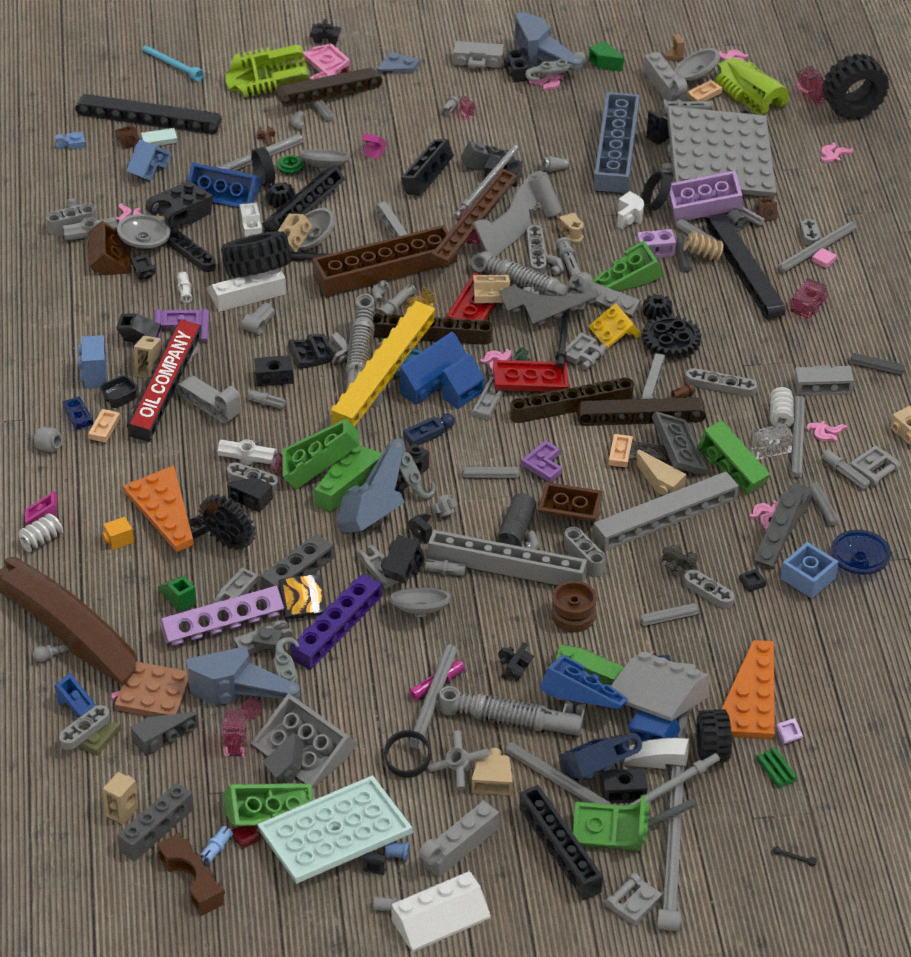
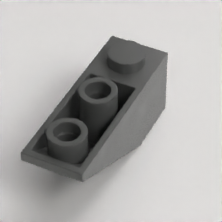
M469 141L460 157L465 167L484 170L489 155L503 158L509 149L504 150L493 145L488 146L481 142Z
M194 711L148 717L130 727L132 741L147 756L197 728V713Z

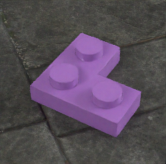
M545 440L521 460V466L551 483L563 473V467L553 462L560 455V448Z

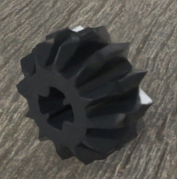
M279 181L278 183L272 182V185L267 187L265 195L268 204L276 208L283 206L295 195V191L291 184H287V182L280 183Z
M654 293L653 296L648 295L647 299H644L643 315L647 317V320L652 319L655 321L656 316L662 319L663 315L668 318L673 311L672 300H669L668 296L663 297L662 294L656 295Z

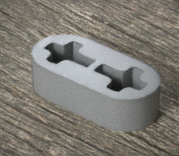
M812 219L803 220L801 225L803 242L807 246L820 239L817 222Z

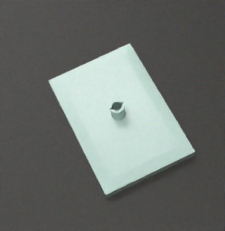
M373 775L258 824V830L296 884L413 833L412 826Z

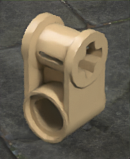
M575 213L557 217L558 229L565 237L570 239L571 243L583 241L582 229L584 224Z

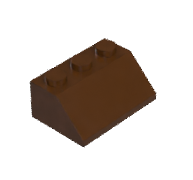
M101 221L88 233L89 267L102 275L130 273L129 245L119 238L115 228Z
M545 482L538 512L598 521L602 509L603 491Z

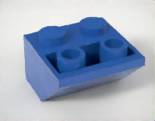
M471 354L460 358L442 371V398L457 409L480 395L484 390V376Z

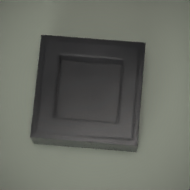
M757 569L739 575L740 582L748 592L766 586V580Z
M370 852L364 854L363 871L384 875L386 871V856Z

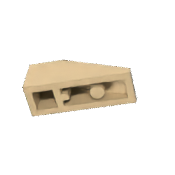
M641 450L637 451L636 466L658 494L664 496L685 487V473Z

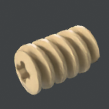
M692 231L686 237L683 251H686L689 247V253H693L696 250V256H699L703 252L702 258H705L708 254L710 261L715 257V262H717L723 251V242L717 241L715 238L710 239L709 236L704 237L703 234H697L696 231Z

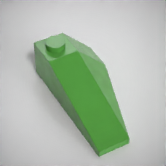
M643 240L628 248L620 260L616 259L610 269L601 272L592 282L615 291H622L648 284L664 274L656 257Z
M567 644L560 645L556 657L557 660L563 654L586 667L585 672L591 676L592 674L597 675L599 682L603 685L611 686L624 669V666L590 650Z
M230 784L223 793L225 815L234 826H257L259 823L313 801L311 784Z

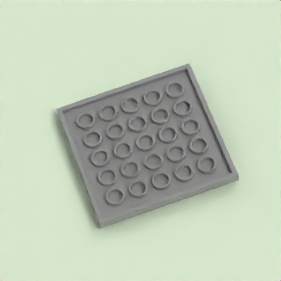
M668 106L667 119L674 182L736 171L742 194L775 197L776 186L766 115Z

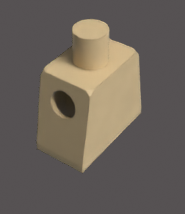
M143 336L134 346L135 376L142 378L152 377L154 365L159 363L162 344L160 338Z
M491 748L489 750L490 757L477 760L472 776V793L512 796L513 779L510 758L506 755H501L500 749Z

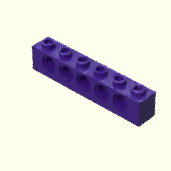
M363 573L357 579H354L351 585L345 591H342L333 603L329 604L326 611L322 615L317 616L315 622L303 631V634L296 640L299 643V647L291 643L290 652L293 661L311 670L381 599L382 583Z

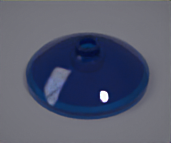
M849 530L841 533L834 539L831 546V555L839 561L838 566L845 571L857 575H869L883 570L888 565L891 550L888 543L881 536L873 532Z

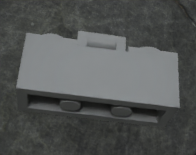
M455 41L453 51L454 65L502 68L504 44Z
M830 365L796 367L794 384L797 396L852 394L854 378L851 366H832V368Z

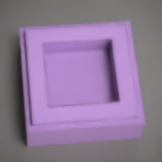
M795 718L775 725L783 745L803 738Z

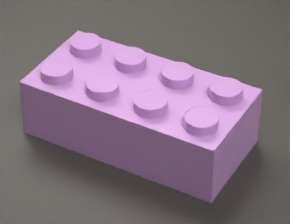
M736 171L671 184L669 200L675 223L680 218L687 221L727 213L734 209L743 210V197Z

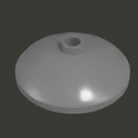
M714 48L696 51L684 58L676 66L674 72L679 78H684L686 81L703 79L717 66L720 54Z
M324 149L299 151V156L305 162L319 167L320 171L335 165L339 167L350 159V154L341 151Z
M317 208L305 214V217L313 227L298 250L314 248L325 241L331 234L335 224V215L330 209Z
M135 214L123 218L118 223L117 234L123 242L132 247L150 249L164 244L169 239L170 228L164 223V220L156 216Z
M408 588L392 593L390 601L395 607L406 613L415 614L416 617H426L427 614L435 613L447 606L451 601V595L446 591L434 588Z

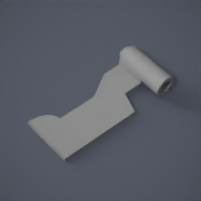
M537 171L533 173V177L518 187L509 210L492 223L488 220H477L472 223L484 251L491 253L495 257L525 234L527 227L531 225L529 209L538 202L541 203L546 217L557 215L562 211L546 172Z

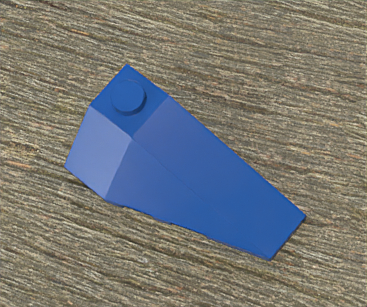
M563 654L547 668L539 688L552 697L621 709L628 700L627 697L612 686L600 683L597 675L592 674L591 676L585 672V666Z

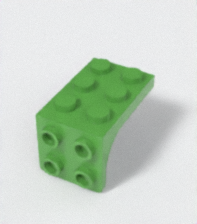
M641 795V800L638 803L624 806L575 802L573 834L582 846L641 851L642 844H646L649 802H645L646 796Z

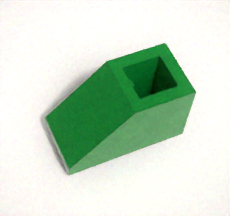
M606 41L589 47L588 60L599 69L623 71L624 57Z
M185 576L173 578L158 586V590L179 612L197 604L195 586Z

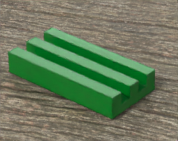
M775 747L770 752L768 750L764 751L763 755L761 753L757 754V761L777 788L796 781V774ZM766 759H768L769 762L772 764V766L774 767L773 769H772L771 766L768 764V762L766 761ZM777 774H779V775L781 776V778L783 779V781L780 780V778L777 776Z

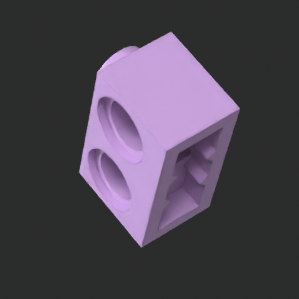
M672 229L637 232V244L644 240L656 258L675 256L676 241Z

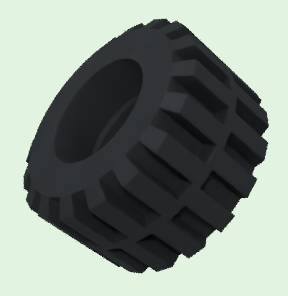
M726 709L700 710L697 715L696 740L698 755L702 761L714 753L720 758L716 763L729 762L732 753V731Z

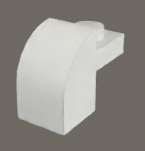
M631 191L619 198L617 227L621 229L631 225L633 222L640 224L643 220L644 201Z

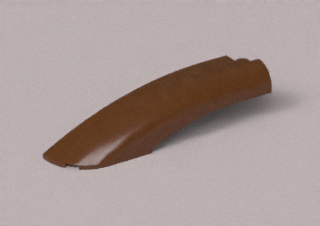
M10 557L4 560L5 567L0 569L1 594L19 604L41 621L68 646L71 653L118 683L124 684L133 675L137 661L134 650L101 617L62 585L19 558Z

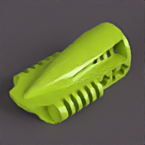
M293 45L275 50H270L269 47H266V52H264V48L260 49L261 53H258V49H256L255 54L249 51L248 56L246 52H243L244 57H241L240 53L235 54L230 69L225 72L229 91H238L243 93L244 98L250 97V92L252 96H255V91L260 95L261 90L265 94L268 88L270 92H273L272 87H275L276 90L281 85L310 80L302 46Z
M731 58L718 64L721 73L716 77L715 83L721 86L722 90L738 103L742 102L755 114L764 115L768 113L769 104L771 103L778 108L788 104L789 91L776 79L766 75L752 62Z

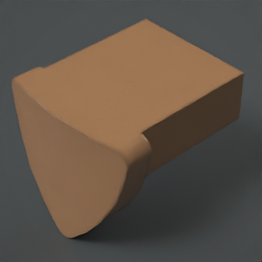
M673 34V48L664 53V59H684L685 42L680 34Z

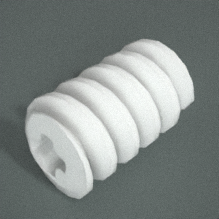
M785 387L776 388L770 394V420L778 428H788L794 423V398L792 391Z
M48 513L45 517H41L38 521H34L31 525L29 524L25 528L20 529L18 533L23 548L27 552H31V546L37 549V542L40 545H44V539L49 542L51 541L50 535L56 538L57 532L63 534L64 530L59 520L54 515Z

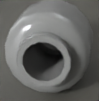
M40 427L34 434V444L41 451L55 452L62 445L61 433L56 428Z

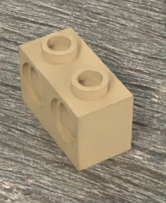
M288 214L278 231H283L287 235L290 251L296 253L313 225L304 214Z

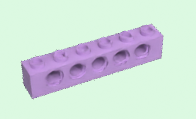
M273 586L161 618L159 623L165 643H172V646L184 643L183 639L191 637V640L202 638L203 634L207 632L213 635L222 632V628L228 626L230 629L238 628L245 621H249V624L260 621V617L266 615L268 618L280 615L279 612L284 607L278 587ZM256 602H263L265 610H258ZM237 607L245 608L246 615L240 616L237 613ZM218 612H224L227 615L225 622L218 619ZM201 617L205 618L208 621V626H200L198 619ZM179 624H187L189 631L186 633L181 632Z

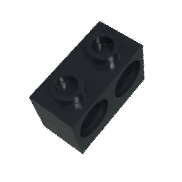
M526 49L506 50L504 66L507 67L508 76H511L513 83L529 81L525 73L529 68H532V64Z

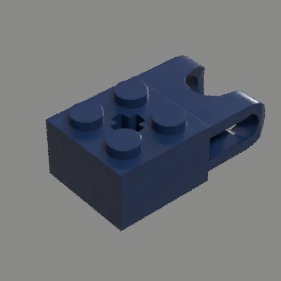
M635 733L614 735L609 738L593 739L558 756L565 775L575 778V780H586L594 777L595 772L610 770L614 768V763L637 754L642 749V741ZM629 739L635 742L632 750H629Z

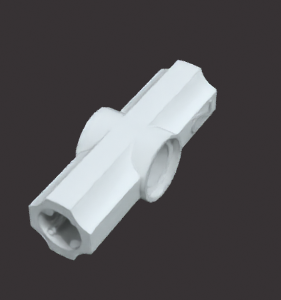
M247 439L242 440L240 443L220 440L217 450L219 456L239 459L245 465H250L254 462L274 465L277 456V449L256 446L252 440Z

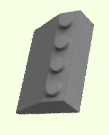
M641 652L630 659L611 686L628 698L625 705L672 721L709 697V674L700 672L698 669L686 667L680 663L668 661L666 658L651 655L649 652Z
M289 693L251 742L253 746L269 756L294 733L304 742L301 770L296 777L305 784H311L312 788L341 765L357 745L351 737Z

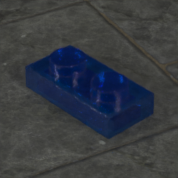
M80 396L62 401L63 408L76 430L93 425V418Z

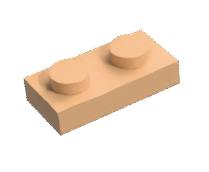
M710 80L688 91L686 97L691 101H707L721 94L722 87Z
M102 409L88 433L89 439L106 443L120 420V413Z
M614 434L609 465L628 467L633 436Z

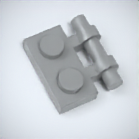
M580 333L566 347V360L576 365L582 361V369L587 370L595 364L597 359L604 355L607 347L604 344L597 346L596 339Z

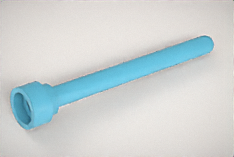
M148 46L143 47L144 52L188 73L190 78L197 82L204 76V71L198 67L191 68Z

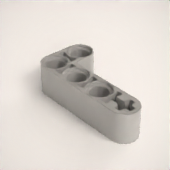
M189 375L176 385V391L180 397L224 424L241 413L240 395L232 386L219 392L193 375Z

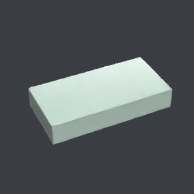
M174 128L141 133L143 141L155 146L178 143Z

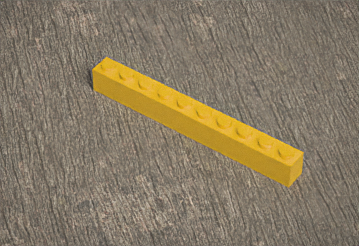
M415 301L411 307H408L405 316L401 317L397 326L391 329L389 337L383 340L379 350H375L372 359L368 360L364 369L358 372L356 380L349 384L346 393H343L339 398V402L332 406L330 410V415L332 416L331 424L334 425L347 419L354 427L357 425L433 324L436 308Z

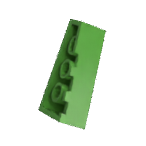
M344 419L282 449L283 478L295 489H298L358 447L359 431L347 419Z
M721 420L704 430L698 448L701 454L707 456L708 462L711 464L716 463L720 467V472H727L748 495L766 485L770 473L756 459L755 455L745 447L743 442L736 437L729 426Z
M359 445L336 461L314 489L315 506L330 512L341 506L342 497L349 493L348 489L356 485L359 487L364 485L382 453Z

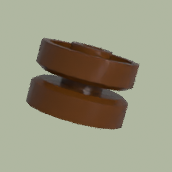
M567 581L558 585L552 595V620L556 626L570 632H580L588 629L596 618L597 598L594 589L580 581Z

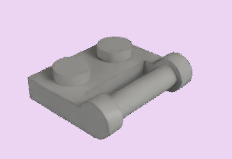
M876 445L850 462L851 467L870 480V486L872 487L877 485L883 477L892 471H897L901 467L897 459ZM884 463L888 464L876 474L872 473Z
M631 873L627 881L612 896H608L604 903L607 908L636 926L662 900L663 894L642 881L636 873ZM633 887L637 889L623 905L618 903Z

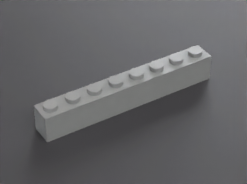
M727 472L714 475L703 481L594 522L593 537L603 550L607 551L737 500L739 485Z
M433 530L428 543V559L437 561L449 560V562L466 564L467 568L553 585H560L567 581L584 582L586 578V559Z

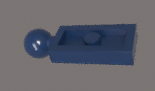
M448 413L442 415L440 420L434 416L403 430V436L411 445L414 443L418 445L445 433V428L453 427L455 418Z

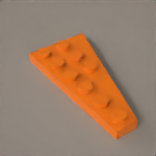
M174 465L123 486L124 493L176 552L194 545Z
M753 640L722 709H726L729 715L732 737L774 739V641Z

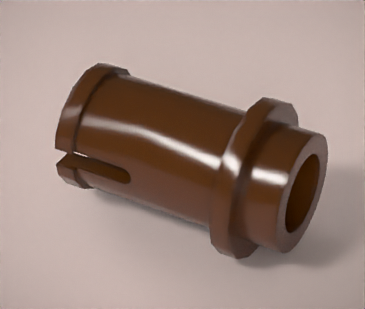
M686 382L684 386L670 392L671 397H691L695 393V387L692 383Z

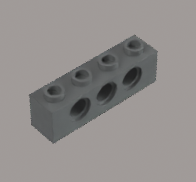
M315 534L298 548L292 550L286 557L280 559L270 569L262 573L261 589L277 586L280 594L278 580L295 576L313 575L334 559L333 544Z
M176 782L117 834L119 851L134 862L194 810L192 792Z

